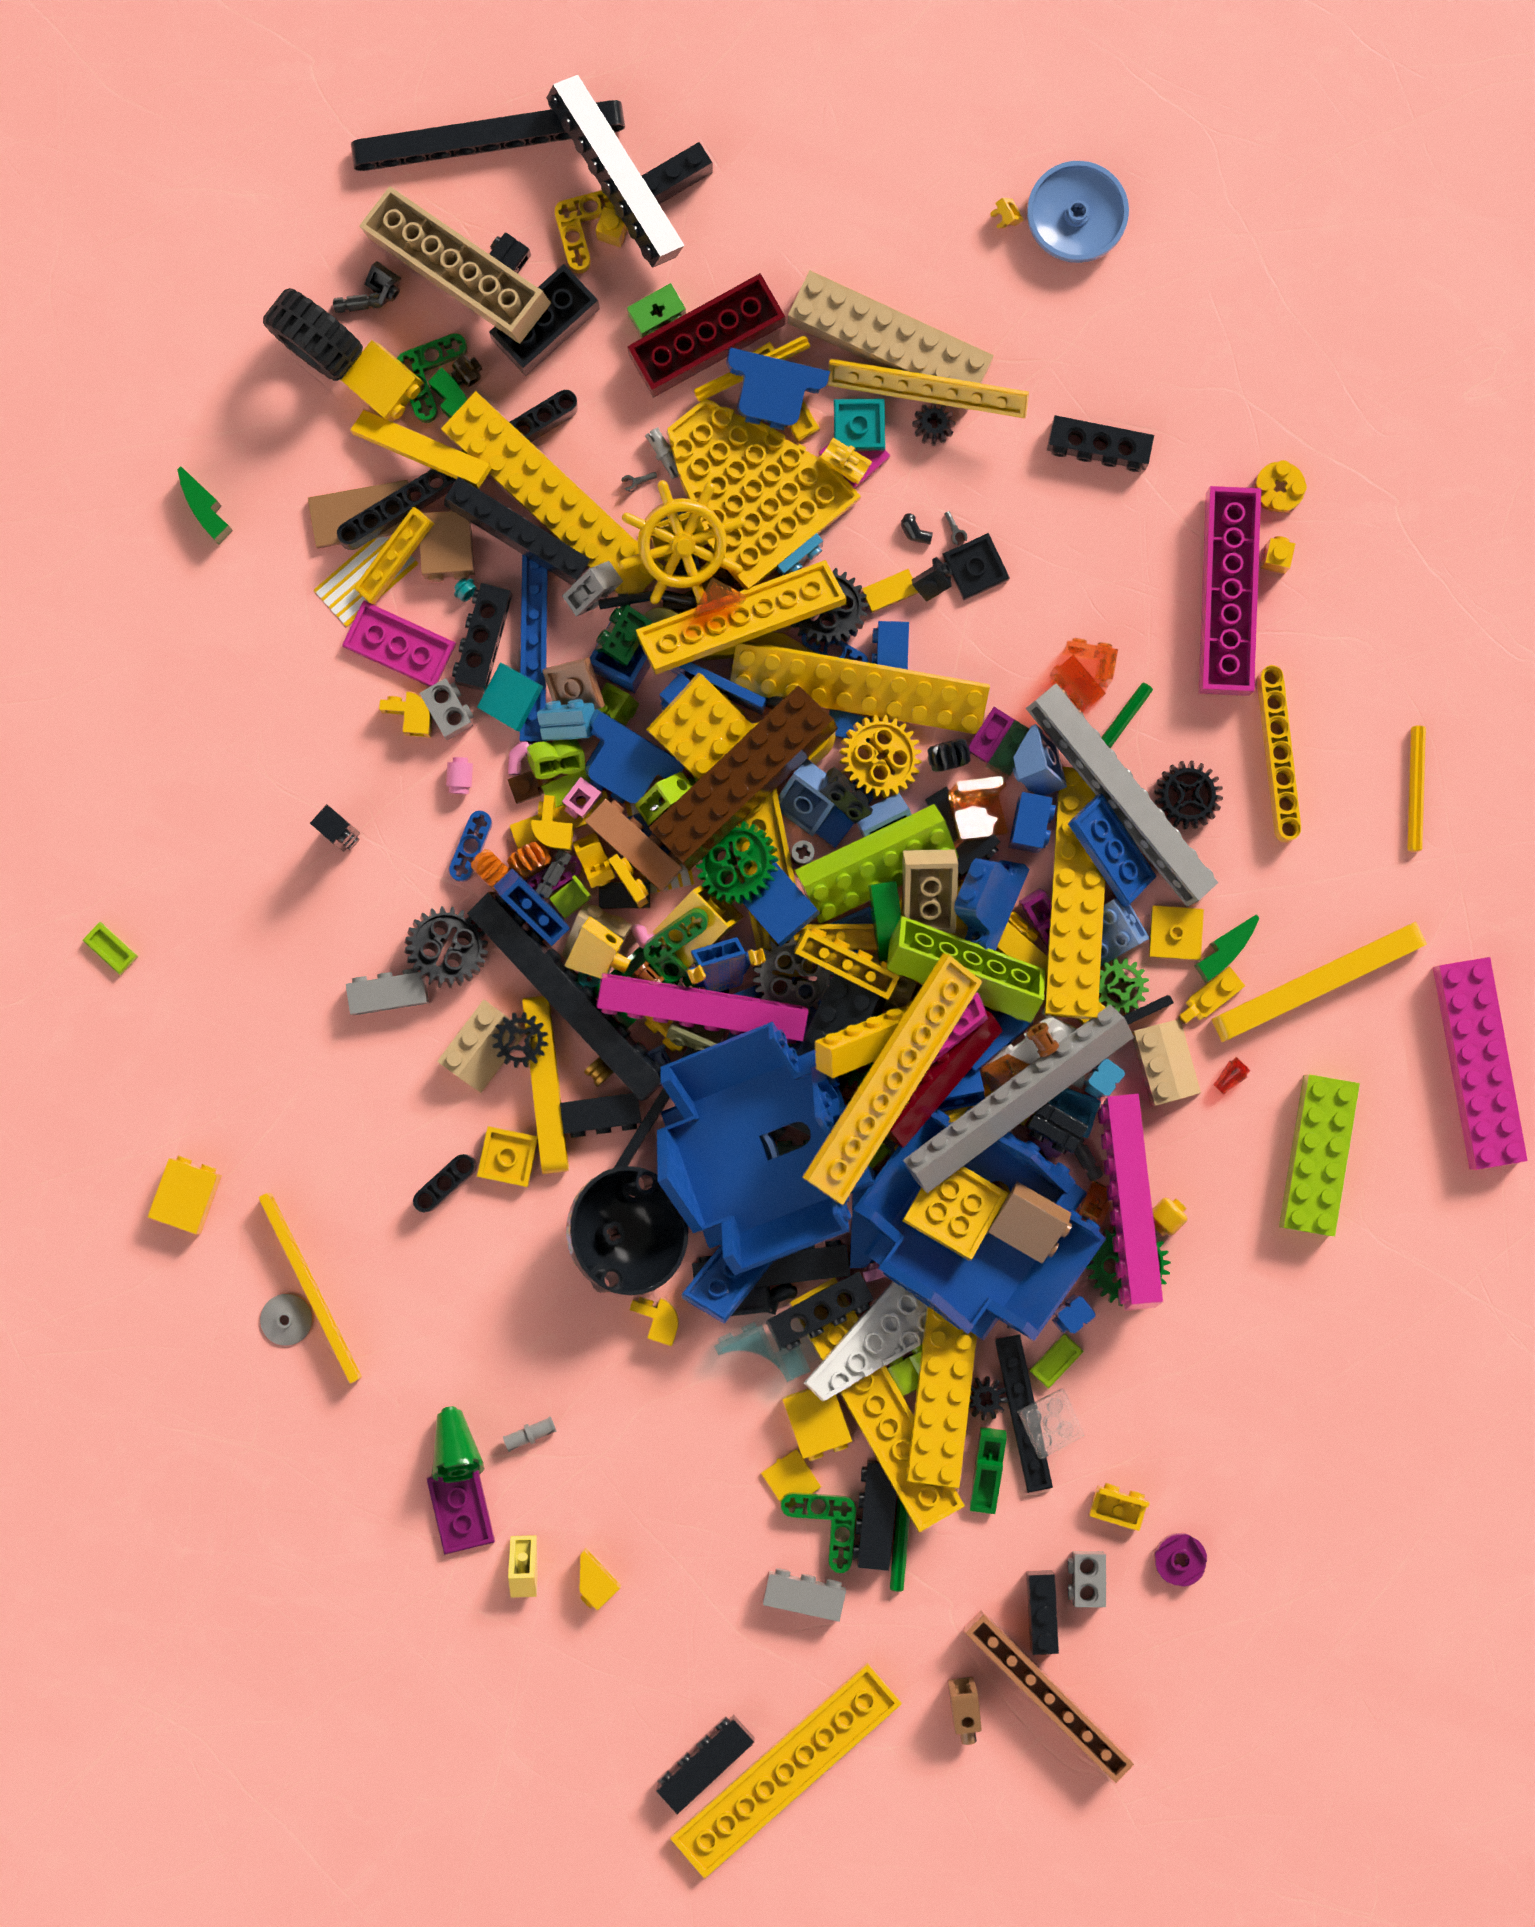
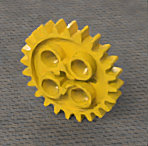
M874 715L871 722L865 717L862 720V725L858 722L853 725L855 731L849 729L846 732L850 739L844 738L841 741L846 748L839 750L840 754L845 755L839 763L846 764L847 766L842 771V774L850 773L851 776L848 780L850 782L854 780L857 782L855 785L856 789H859L861 786L864 787L863 793L865 795L872 791L873 798H877L880 792L885 799L889 796V792L897 795L899 794V789L902 791L908 788L906 782L912 784L915 781L911 775H917L920 772L914 766L922 763L920 759L915 758V756L922 752V750L914 749L919 740L911 741L910 739L914 732L905 733L906 724L904 723L898 727L897 718L888 723L887 715L883 716L880 722L878 716ZM878 734L886 736L887 745H883L878 741ZM859 748H862L867 752V760L861 759L859 757ZM882 753L884 755V758L878 760L876 756ZM893 754H898L902 757V765L894 762ZM874 769L882 771L883 780H878L874 777Z

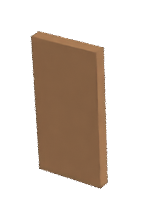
M408 480L307 497L316 548L341 545L337 537V530L342 523L409 483ZM391 505L388 507L387 513L394 515L399 511L400 507ZM370 518L366 521L365 526L373 528L377 525L378 520ZM401 522L375 538L393 535ZM353 531L346 532L343 539L345 541H352L356 537V533Z

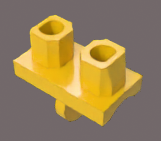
M835 438L831 440L819 459L827 467L836 470L848 480L859 484L872 461L854 451L855 448L853 446L848 447Z

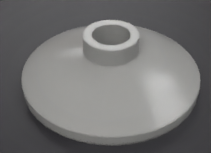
M280 1294L271 1298L263 1307L260 1316L261 1328L265 1336L273 1343L283 1346L293 1345L303 1340L309 1333L312 1326V1313L308 1304L299 1296ZM283 1315L289 1318L287 1325H283L280 1322V1318Z

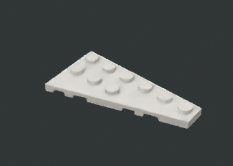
M892 1281L870 1306L871 1308L861 1316L805 1380L804 1384L820 1400L825 1401L858 1380L872 1374L877 1369L917 1348L923 1343L927 1306L912 1296L902 1286Z

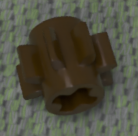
M464 355L452 364L454 371L451 375L458 386L464 383L467 388L471 387L482 377L479 373L483 370L482 366L475 357L469 359L467 355Z

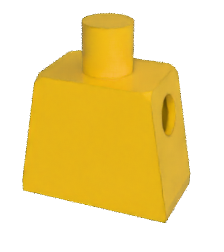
M589 916L581 928L565 967L601 979L602 973L608 974L611 967L625 974L631 960L618 953L623 943L622 938Z

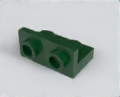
M629 605L615 608L609 617L611 623L607 630L603 629L596 639L598 645L595 648V651L598 653L604 652L624 666L628 665L640 644L636 630L651 625L653 622Z

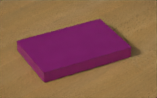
M479 1471L472 1473L473 1478L459 1482H443V1477H438V1481L434 1480L432 1476L426 1478L444 1555L495 1542Z

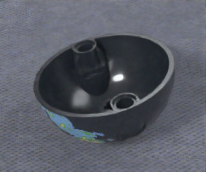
M622 1166L606 1170L590 1179L577 1193L570 1206L566 1221L568 1250L577 1268L599 1293L611 1292L621 1295H640L654 1291L664 1285L675 1274L682 1263L687 1249L688 1225L658 1183V1175L647 1169ZM640 1178L644 1181L643 1189L639 1186ZM605 1278L608 1280L609 1286L606 1285Z

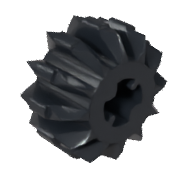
M932 403L931 409H929L926 404H923L922 412H915L914 416L918 420L912 422V427L918 428L914 433L916 437L924 435L922 438L923 444L928 439H932L931 445L936 446L937 439L944 444L946 443L945 436L952 437L953 431L950 428L955 427L956 422L950 420L953 417L952 411L944 413L946 405H941L940 409H937V404ZM931 420H936L937 428H932Z
M962 738L935 744L927 750L929 765H931L932 771L935 772L961 767L971 761L969 746L966 740Z
M985 1376L984 1384L976 1377L977 1387L974 1388L971 1385L972 1394H970V1399L972 1401L969 1402V1409L976 1406L971 1415L976 1417L981 1411V1420L985 1421L987 1412H989L992 1419H995L994 1409L1001 1413L1004 1412V1408L998 1405L999 1402H1008L1007 1398L999 1397V1395L1006 1392V1389L1001 1387L995 1390L1000 1383L998 1379L994 1380L990 1386L989 1376ZM986 1391L990 1392L991 1402L989 1404L985 1402V1405L980 1404L982 1401L979 1397L980 1394L983 1392L986 1395Z

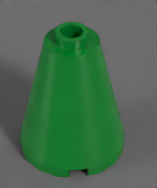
M455 1406L443 1408L437 1414L432 1477L436 1481H438V1477H443V1482L449 1483L473 1478L472 1473L479 1471L480 1475L485 1469L484 1462L462 1410L457 1409Z

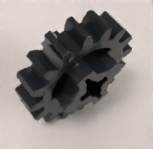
M514 1012L512 1013V1020L503 1017L505 1024L503 1026L496 1025L500 1032L499 1034H492V1037L498 1039V1043L492 1046L493 1048H500V1052L496 1056L498 1058L505 1056L504 1064L508 1065L511 1061H514V1068H518L520 1063L523 1062L524 1067L528 1068L530 1060L535 1064L538 1063L536 1058L538 1054L545 1056L541 1049L542 1046H549V1043L543 1041V1038L548 1036V1032H541L544 1024L539 1023L536 1025V1016L533 1015L528 1020L526 1012L522 1013L521 1018H518V1015ZM526 1023L529 1024L531 1027H528L526 1030L518 1029V1027L515 1024ZM508 1031L510 1034L509 1042L504 1046V1035ZM517 1034L521 1036L527 1035V1038L524 1040V1046L514 1045L517 1041L515 1037ZM537 1035L538 1042L534 1050L531 1047L532 1038ZM517 1050L522 1051L526 1057L518 1058L510 1054Z

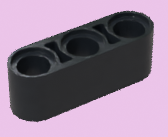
M460 1154L453 1158L416 1192L413 1197L415 1209L423 1213L435 1210L475 1173L477 1163L474 1157L468 1154ZM462 1158L468 1159L471 1164L470 1170L467 1173H462L458 1169V1162ZM443 1176H448L451 1179L452 1184L447 1191L439 1187V1179ZM424 1193L432 1197V1204L428 1208H423L419 1202L421 1195Z

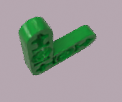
M454 333L404 351L397 357L402 364H405L404 360L408 358L411 362L415 361L411 364L415 375L424 382L423 391L416 398L410 400L417 419L423 423H431L438 414L437 406L424 372L455 361L467 353L466 340L460 334ZM456 341L458 344L462 343L459 346V351L455 352L454 349L446 350L448 356L444 357L440 345L444 344V348L448 349L452 347L451 342ZM436 349L439 352L437 360H426L425 353L427 350ZM423 398L427 407L433 408L429 410L430 415L425 416L424 413L419 414L422 411L419 400Z
M693 908L649 938L643 950L645 958L656 972L665 978L664 981L667 984L683 986L679 979L684 975L682 982L686 987L692 986V988L699 989L698 986L692 984L687 978L688 969L675 954V951L706 930L709 920L707 913L703 909ZM694 916L696 919L701 918V925L699 926L697 923L689 928V934L686 927L691 924L692 917ZM679 930L683 934V939L673 941L669 937V932ZM663 937L666 944L661 947L660 954L657 952L651 953V945L655 948L663 943L661 938ZM667 964H675L679 972L675 975H669L665 972L664 967Z
M796 1492L785 1494L781 1499L780 1505L781 1510L786 1516L831 1520L828 1554L829 1566L836 1573L847 1572L851 1568L856 1517V1506L850 1497L841 1495ZM790 1498H795L796 1503L804 1504L803 1498H808L806 1503L807 1513H802L803 1507H795L794 1511L791 1512L789 1507L785 1506V1502L788 1503ZM816 1499L824 1501L826 1505L825 1510L820 1514L812 1512L810 1507L811 1503ZM829 1500H834L833 1506H841L842 1502L845 1501L851 1507V1511L848 1510L846 1515H841L840 1510L832 1509L833 1515H828L830 1510ZM840 1527L848 1529L850 1534L849 1538L843 1542L835 1538V1531ZM834 1545L839 1547L849 1546V1550L843 1549V1557L847 1559V1563H843L842 1567H837V1563L833 1562V1558H838L839 1554L838 1548L833 1549Z

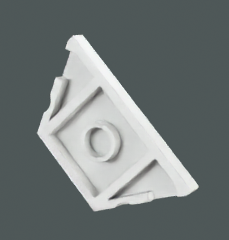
M1051 1015L1040 1022L1047 1023L1049 1027L1048 1032L1053 1040H1056L1058 1043L1078 1029ZM1025 1033L1024 1040L1015 1047L1009 1045L1005 1051L1028 1064H1032L1040 1056L1037 1053L1038 1049L1034 1042L1029 1040ZM1085 1075L1072 1085L1082 1088Z

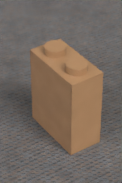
M454 511L423 513L435 523L420 543L421 572L424 579H428L429 582L444 581V577H454V580H461L463 578L469 579L470 575H475L471 522Z
M1016 1182L993 1220L988 1233L1043 1263L1047 1256L1052 1257L1059 1246L1057 1243L1060 1237L1065 1238L1072 1226L1069 1223L1071 1212L1021 1183Z

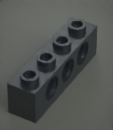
M1054 415L1046 451H1051V454L1057 457L1071 455L1077 457L1076 459L1082 462L1095 460L1100 461L1102 465L1107 467L1120 465L1125 466L1128 471L1141 472V470H1146L1149 465L1154 435ZM1072 435L1078 436L1081 439V444L1072 445L1068 437ZM1097 440L1103 441L1106 449L1097 450L1093 442ZM1121 445L1128 446L1131 454L1122 455L1118 447Z
M481 583L480 588L475 589L472 598V604H475L473 614H468L465 628H468L466 638L462 637L459 645V652L462 653L459 662H455L452 671V677H455L454 681L457 685L485 692L488 687L513 597L511 590ZM486 607L495 609L494 615L490 618H483L481 616L483 609ZM484 631L488 633V638L485 642L478 643L475 641V635L478 632ZM472 656L481 657V663L477 667H470L468 665L469 659Z
M857 1272L767 1319L766 1324L779 1349L781 1350L786 1347L790 1351L802 1344L800 1339L808 1335L812 1339L824 1333L823 1327L830 1323L835 1327L848 1320L846 1315L855 1311L858 1315L871 1308L869 1303L874 1298L860 1272ZM841 1294L847 1295L851 1301L850 1306L847 1308L840 1307L837 1303V1297ZM818 1306L824 1307L828 1312L827 1318L824 1320L817 1319L814 1315V1309ZM795 1318L801 1319L805 1324V1329L801 1332L794 1331L791 1328V1321Z

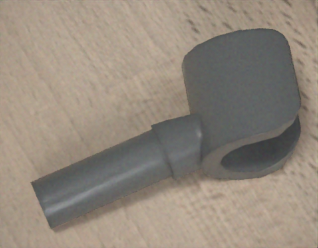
M656 472L636 478L631 475H625L621 481L633 480L632 486L625 488V490L634 492L639 484L658 477Z
M950 511L945 512L944 515L952 531V543L958 545L955 539L957 533H961L963 539L967 541V533L958 528Z

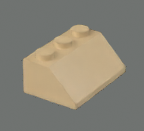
M483 999L437 1062L482 1093L506 1059L505 1056L501 1058L496 1056L500 1052V1048H493L492 1045L498 1043V1039L493 1038L492 1034H499L500 1030L496 1028V1025L503 1026L505 1024L503 1017L511 1019ZM517 1023L515 1024V1025L518 1027V1029L525 1030L524 1028H522L521 1026H519ZM508 1031L504 1035V1046L509 1042L510 1034ZM517 1034L515 1036L517 1041L514 1045H518L524 1036Z
M1181 1019L1132 1031L1134 1036L1132 1040L1151 1106L1201 1093Z

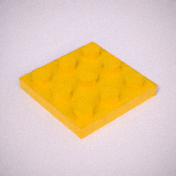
M697 673L646 730L699 780L752 729L753 725L701 673Z
M963 1166L928 1193L921 1187L902 1221L970 1261L1009 1193Z

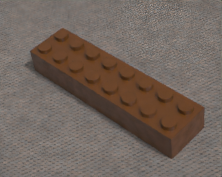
M798 685L662 814L649 829L690 871L838 729L834 719Z

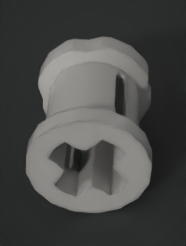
M804 840L795 843L791 853L794 862L801 866L811 863L815 853L814 847L810 842ZM803 847H806L807 853L810 856H804L803 859H800L799 853L796 850H802Z

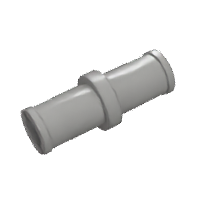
M659 427L651 430L650 434L647 433L645 438L656 452V459L658 461L661 460L671 479H675L679 474L671 446H669Z
M551 1416L530 1426L529 1424L523 1425V1429L502 1437L508 1452L528 1443L532 1445L536 1443L535 1440L553 1432L555 1433L557 1430Z

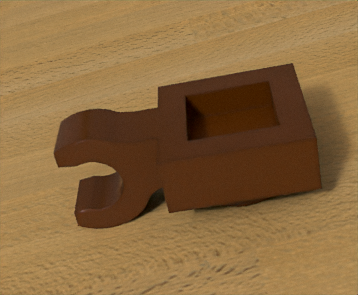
M532 771L507 779L516 804L541 796L538 788L555 781L554 777L538 779L534 777Z

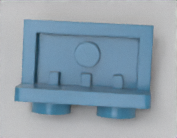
M816 533L777 566L776 571L783 576L802 569V564L808 559L813 560L823 551L821 549L823 547L822 538Z
M1067 1087L1048 1103L1088 1125L1083 1137L1088 1138L1101 1100Z

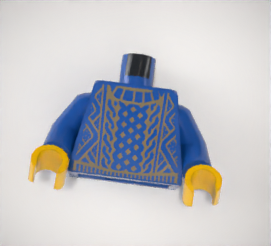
M736 937L691 950L695 967L688 969L686 975L692 984L698 987L729 994V989L738 987L743 983L744 974H746L750 965L763 964L766 962L763 948L745 952Z

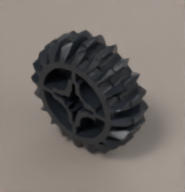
M1192 760L1188 763V768H1186L1184 761L1178 763L1179 770L1175 765H1170L1169 770L1171 774L1167 771L1161 773L1166 781L1162 779L1156 781V784L1162 787V789H1155L1153 794L1161 796V798L1154 801V804H1163V807L1160 809L1168 813L1166 816L1167 820L1175 819L1173 827H1177L1180 821H1182L1183 830L1188 829L1189 822H1191L1193 829H1197L1199 825L1198 820L1203 826L1207 825L1206 816L1213 820L1216 815L1212 810L1219 811L1221 809V806L1215 803V801L1223 800V796L1216 795V792L1223 790V787L1220 785L1214 786L1219 777L1216 776L1213 779L1209 777L1213 772L1211 768L1204 773L1202 771L1204 768L1203 763H1200L1197 769H1195V763ZM1189 775L1198 779L1193 784L1188 785L1182 781L1179 782L1176 778ZM1203 784L1208 792L1207 805L1203 803L1204 800L1199 795V790ZM1170 785L1174 787L1173 790L1178 796L1174 806L1170 803L1168 795ZM1196 786V789L1193 791V794L1191 796L1193 801H1191L1190 798L1188 801L1186 800L1181 804V801L1184 799V796L1186 794L1183 790H1186L1187 792L1188 790H1192ZM1184 806H1191L1194 809L1200 810L1201 813L1185 815L1179 811Z

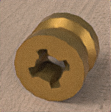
M600 1057L584 1070L586 1076L593 1078L596 1087H599L614 1073Z

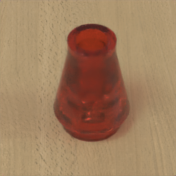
M1235 1057L1232 1061H1228L1213 1085L1225 1095L1230 1089L1247 1079V1075L1251 1070L1239 1058Z

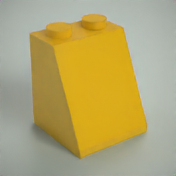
M701 885L692 890L652 931L654 934L658 933L693 908L703 909L707 913L709 921L706 930L675 951V954L687 968L694 965L691 950L718 943L744 918L733 905H729L726 902V899L720 902L716 899L717 895L712 897L708 894L709 889H705ZM694 916L692 917L691 924L686 927L689 934V928L696 923L699 926L701 925V918L696 919ZM672 930L669 932V937L673 941H680L683 939V934L679 930ZM661 937L663 939V943L661 945L664 946L666 943L664 941V938Z

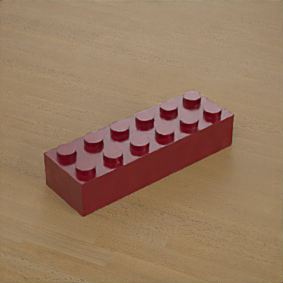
M759 273L628 345V355L654 398L727 358L730 348L741 350L785 326V315L762 274Z
M986 1011L988 1019L930 1065L888 1132L887 1138L904 1148L1003 1030L992 1013Z

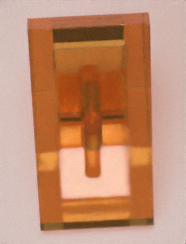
M711 578L693 613L694 619L744 604L746 597L743 593Z
M1008 1053L982 1067L980 1072L992 1092L1000 1088L1030 1064Z
M1096 1180L1090 1184L1086 1191L1087 1195L1075 1212L1081 1215L1084 1221L1090 1219L1101 1227L1112 1201H1108L1107 1187Z

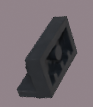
M835 766L829 769L820 791L854 824L871 815L873 809L868 805L869 799L865 794L856 789V786Z

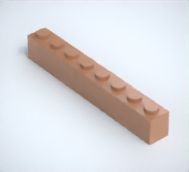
M982 1610L963 1628L965 1634L1115 1783L1134 1766L1131 1758Z

